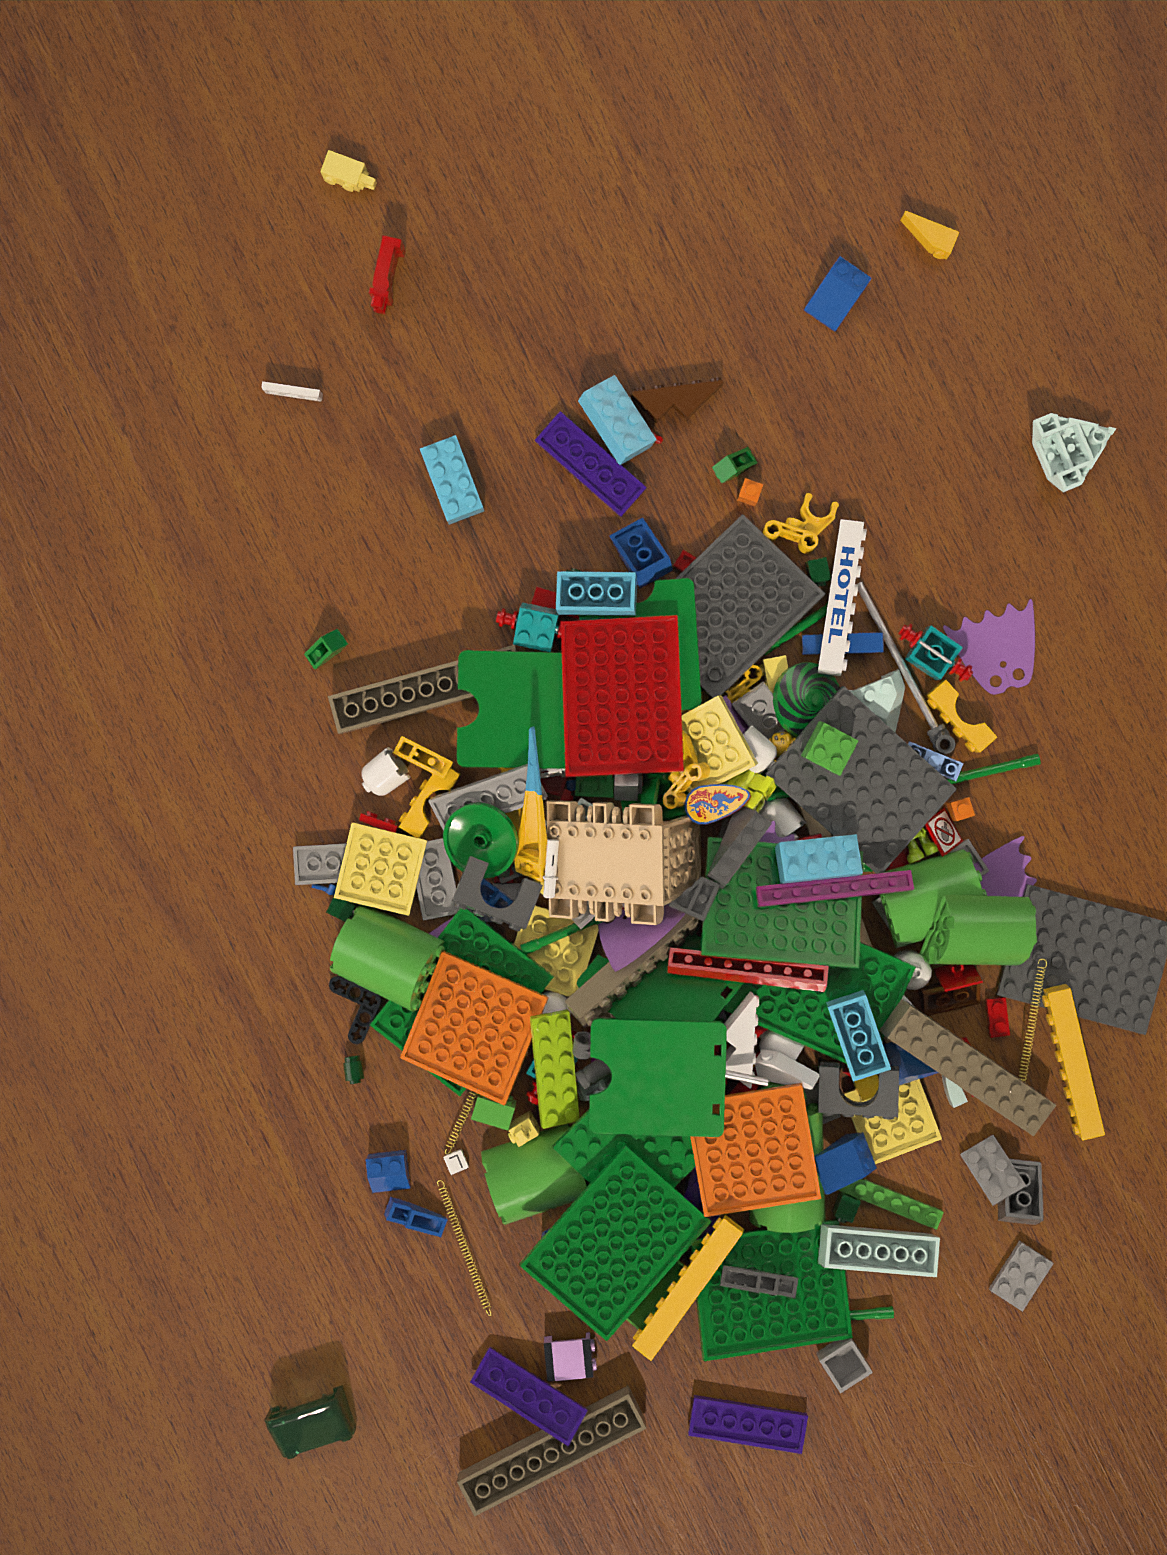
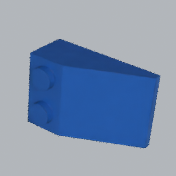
M840 256L804 311L835 332L872 278Z
M643 518L610 535V539L628 571L636 572L639 589L673 571L669 556Z
M894 1042L883 1044L889 1064L891 1066H899V1085L939 1073Z
M863 1132L845 1134L814 1156L816 1170L826 1195L866 1177L877 1169Z

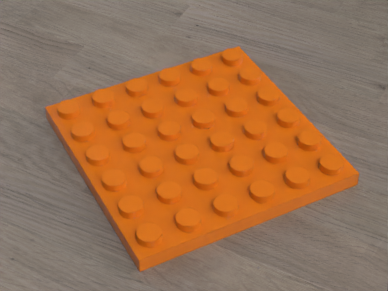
M442 951L400 1058L505 1106L532 1041L530 1016L543 1014L549 997L446 951Z
M802 1083L725 1095L723 1134L719 1137L690 1136L704 1217L821 1199ZM713 1104V1114H719L720 1104Z

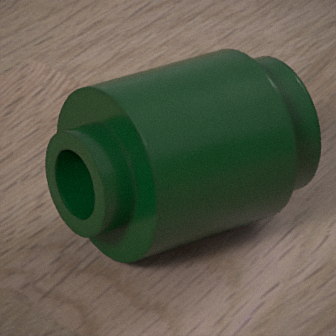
M360 1055L345 1057V1062H343L345 1081H349L350 1084L361 1083V1079L365 1077Z

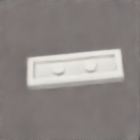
M262 381V389L266 394L322 401L323 394L320 390Z

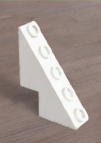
M751 991L724 1023L727 1028V1041L731 1044L726 1051V1070L755 1075L753 1072V1065L756 1063L754 1045L757 1044L755 1026L758 1025L756 1007L759 1006V996L754 995ZM741 1081L748 1088H751L752 1084H754Z

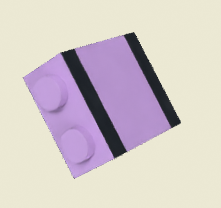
M586 1333V1338L552 1341V1336L544 1337L547 1382L593 1378V1370H597L596 1358H592L595 1344L594 1339H590V1333Z

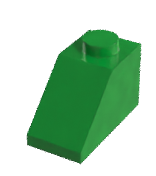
M746 447L727 455L712 468L720 482L725 483L755 466L758 462L750 449Z
M335 629L321 636L304 655L312 667L317 669L339 654L348 643L340 631Z

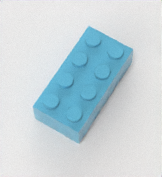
M615 375L586 390L579 398L578 402L619 465L646 451L657 440Z
M456 435L420 448L448 524L450 525L484 512Z
M557 572L556 611L559 615L636 616V572Z
M857 834L779 842L775 846L780 884L859 876L863 873Z
M864 990L826 1002L852 1080L857 1081L891 1070Z

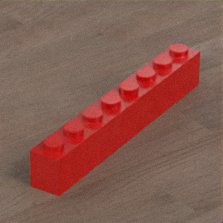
M670 947L669 974L825 992L828 980L829 966L703 956L701 951Z

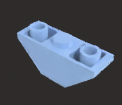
M908 743L944 778L957 781L964 763L915 743Z

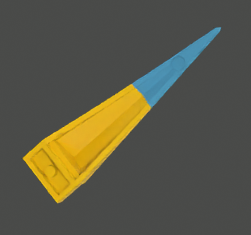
M533 726L529 729L526 790L518 834L519 847L515 858V870L532 879L544 882L547 834L535 728Z

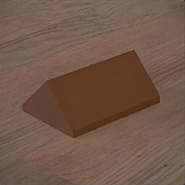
M940 982L918 989L922 1010L927 1016L980 1004V984L947 992L944 991Z

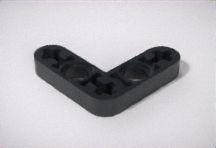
M339 975L334 976L329 981L330 990L361 1005L348 1033L350 1042L360 1044L367 1036L371 1027L370 1024L381 1005L382 997ZM341 980V985L346 987L347 983H349L350 986L347 988L346 993H344L345 988L339 987L336 989V985L333 982ZM358 987L361 991L360 996L353 997L350 994L351 988ZM365 991H367L366 996L371 998L375 995V1000L378 1003L371 1005L369 999L364 998V1002L360 999L364 996ZM363 1012L368 1013L370 1021L362 1022L360 1014ZM356 1023L367 1027L366 1030L362 1028L360 1031L362 1038L354 1039L355 1035L352 1032H356L359 1028Z

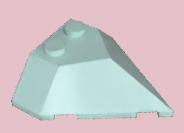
M1053 413L1034 420L1032 444L1047 479L1062 492L1082 485L1085 476L1092 469L1116 428H1106L1098 426L1099 424L1070 417H1059Z
M899 669L881 676L882 679L855 690H849L894 732H896L905 691V685Z

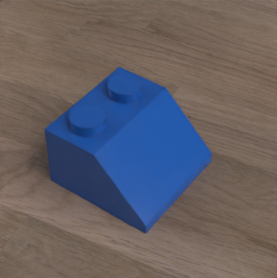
M406 1150L368 1154L365 1160L367 1178L372 1193L411 1188Z

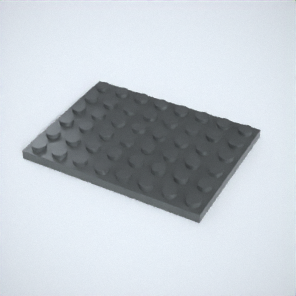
M743 514L676 578H689L694 583L701 688L712 699L720 694L723 695L825 595L806 574Z
M842 686L765 773L766 776L773 778L778 787L834 837L857 834L859 851H863V863L876 874L885 871L956 791V788L845 686ZM819 721L858 740L840 776L801 756Z
M1026 884L1023 897H1029L1032 905L1036 908L1037 943L1033 946L1030 958L1020 965H1003L996 994L1047 1008L1044 1007L1042 1002L1043 989L1066 984L1071 988L1077 1017L1146 1035L1167 959V922ZM1034 984L1042 985V989H1040V990L1034 989V988H1041L1040 986H1036V985H1034Z

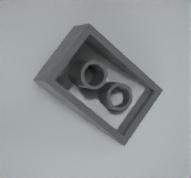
M1009 1159L1026 1184V1187L998 1203V1221L1036 1225L1044 1221L1041 1162Z

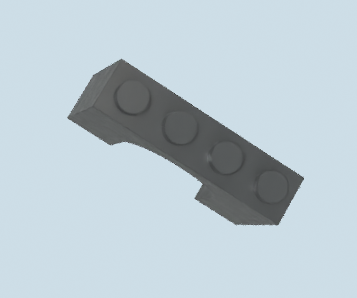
M470 856L452 898L455 906L466 910V907L474 910L473 914L484 917V915L492 917L491 921L502 924V922L510 924L509 928L519 932L521 929H526L543 885L524 878L521 881L514 901L506 908H494L484 901L480 892L481 882L489 863Z
M820 1062L819 1113H823L825 1116L842 1114L844 1117L862 1115L864 1118L882 1116L883 1119L887 1120L898 1117L899 1066L890 1065L891 1070L879 1073V1087L876 1094L867 1101L856 1102L847 1098L840 1088V1063Z

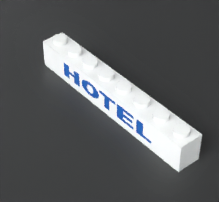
M843 519L840 521L818 673L841 676L842 671H846L847 659H844V654L849 652L850 641L847 640V633L851 634L853 622H849L850 614L854 615L856 603H852L853 596H857L858 585L855 584L856 577L860 578L861 566H858V559L863 558L864 547L860 546L861 540L865 541L867 529H863L864 522Z

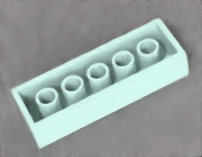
M822 1224L818 1264L824 1268L937 1277L940 1237L928 1233Z

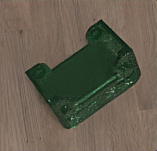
M343 1385L333 1388L334 1393L328 1396L327 1393L323 1394L322 1398L289 1409L285 1406L282 1410L280 1406L269 1409L264 1421L282 1457L292 1459L300 1453L340 1440L345 1442L353 1437L356 1425Z

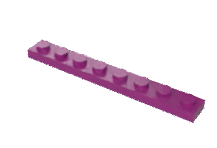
M911 870L757 886L755 889L758 907L912 891L914 890Z

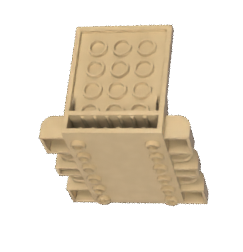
M547 801V839L559 840L556 874L558 880H556L555 897L549 898V917L574 919L580 913H586L587 901H589V911L592 915H595V921L609 922L615 916L622 914V903H625V915L631 917V923L658 925L663 920L664 905L677 899L683 894L682 892L701 878L700 824L693 822L690 817L683 816L671 821H663L662 807L659 804L633 803L629 807H625L623 821H621L620 808L614 807L611 802H595L593 806L588 807L587 820H585V808L583 805H578L576 801Z

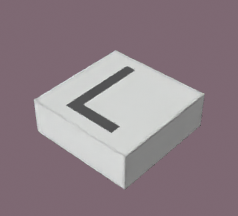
M462 1149L444 1156L451 1175L469 1168Z

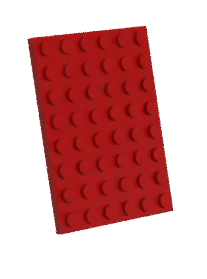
M678 615L561 621L566 777L684 772Z

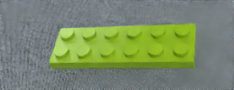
M566 1009L530 1016L541 1127L545 1129L576 1122L579 1119L574 1055L572 1053L570 1012Z

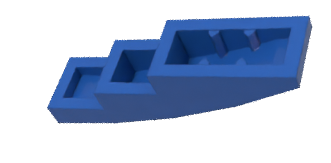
M883 633L847 634L850 646L849 652H845V654L884 652ZM823 634L802 635L803 655L821 653Z

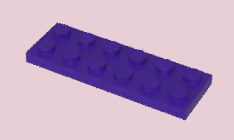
M561 411L535 439L539 446L620 517L624 515L647 488L622 465H619L613 457Z
M489 1347L470 1383L567 1446L570 1445L588 1412L587 1408L492 1347Z
M694 1395L688 1436L802 1454L808 1415L802 1412Z

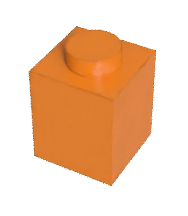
M745 478L737 500L755 506L763 484Z
M969 797L946 802L952 821L975 816Z

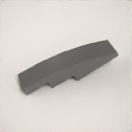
M723 1265L720 1286L795 1298L798 1277Z

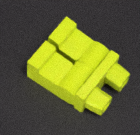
M750 770L730 778L728 782L721 783L739 786L748 790L751 797L744 807L755 810L758 813L765 805V801L769 799L776 789L773 778L769 776L764 777Z

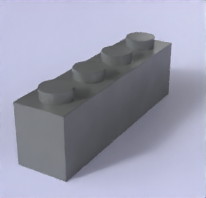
M744 806L733 813L707 878L720 884V888L723 889L772 823L757 811Z

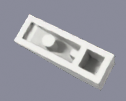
M762 1049L756 1058L757 1076L769 1078L768 1082L785 1085L802 1083L803 1088L813 1089L820 1077L817 1072L780 1052Z

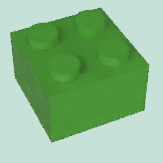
M819 721L801 756L840 776L858 740Z
M478 1094L471 1120L509 1130L517 1100H514V1097L510 1095L504 1106Z

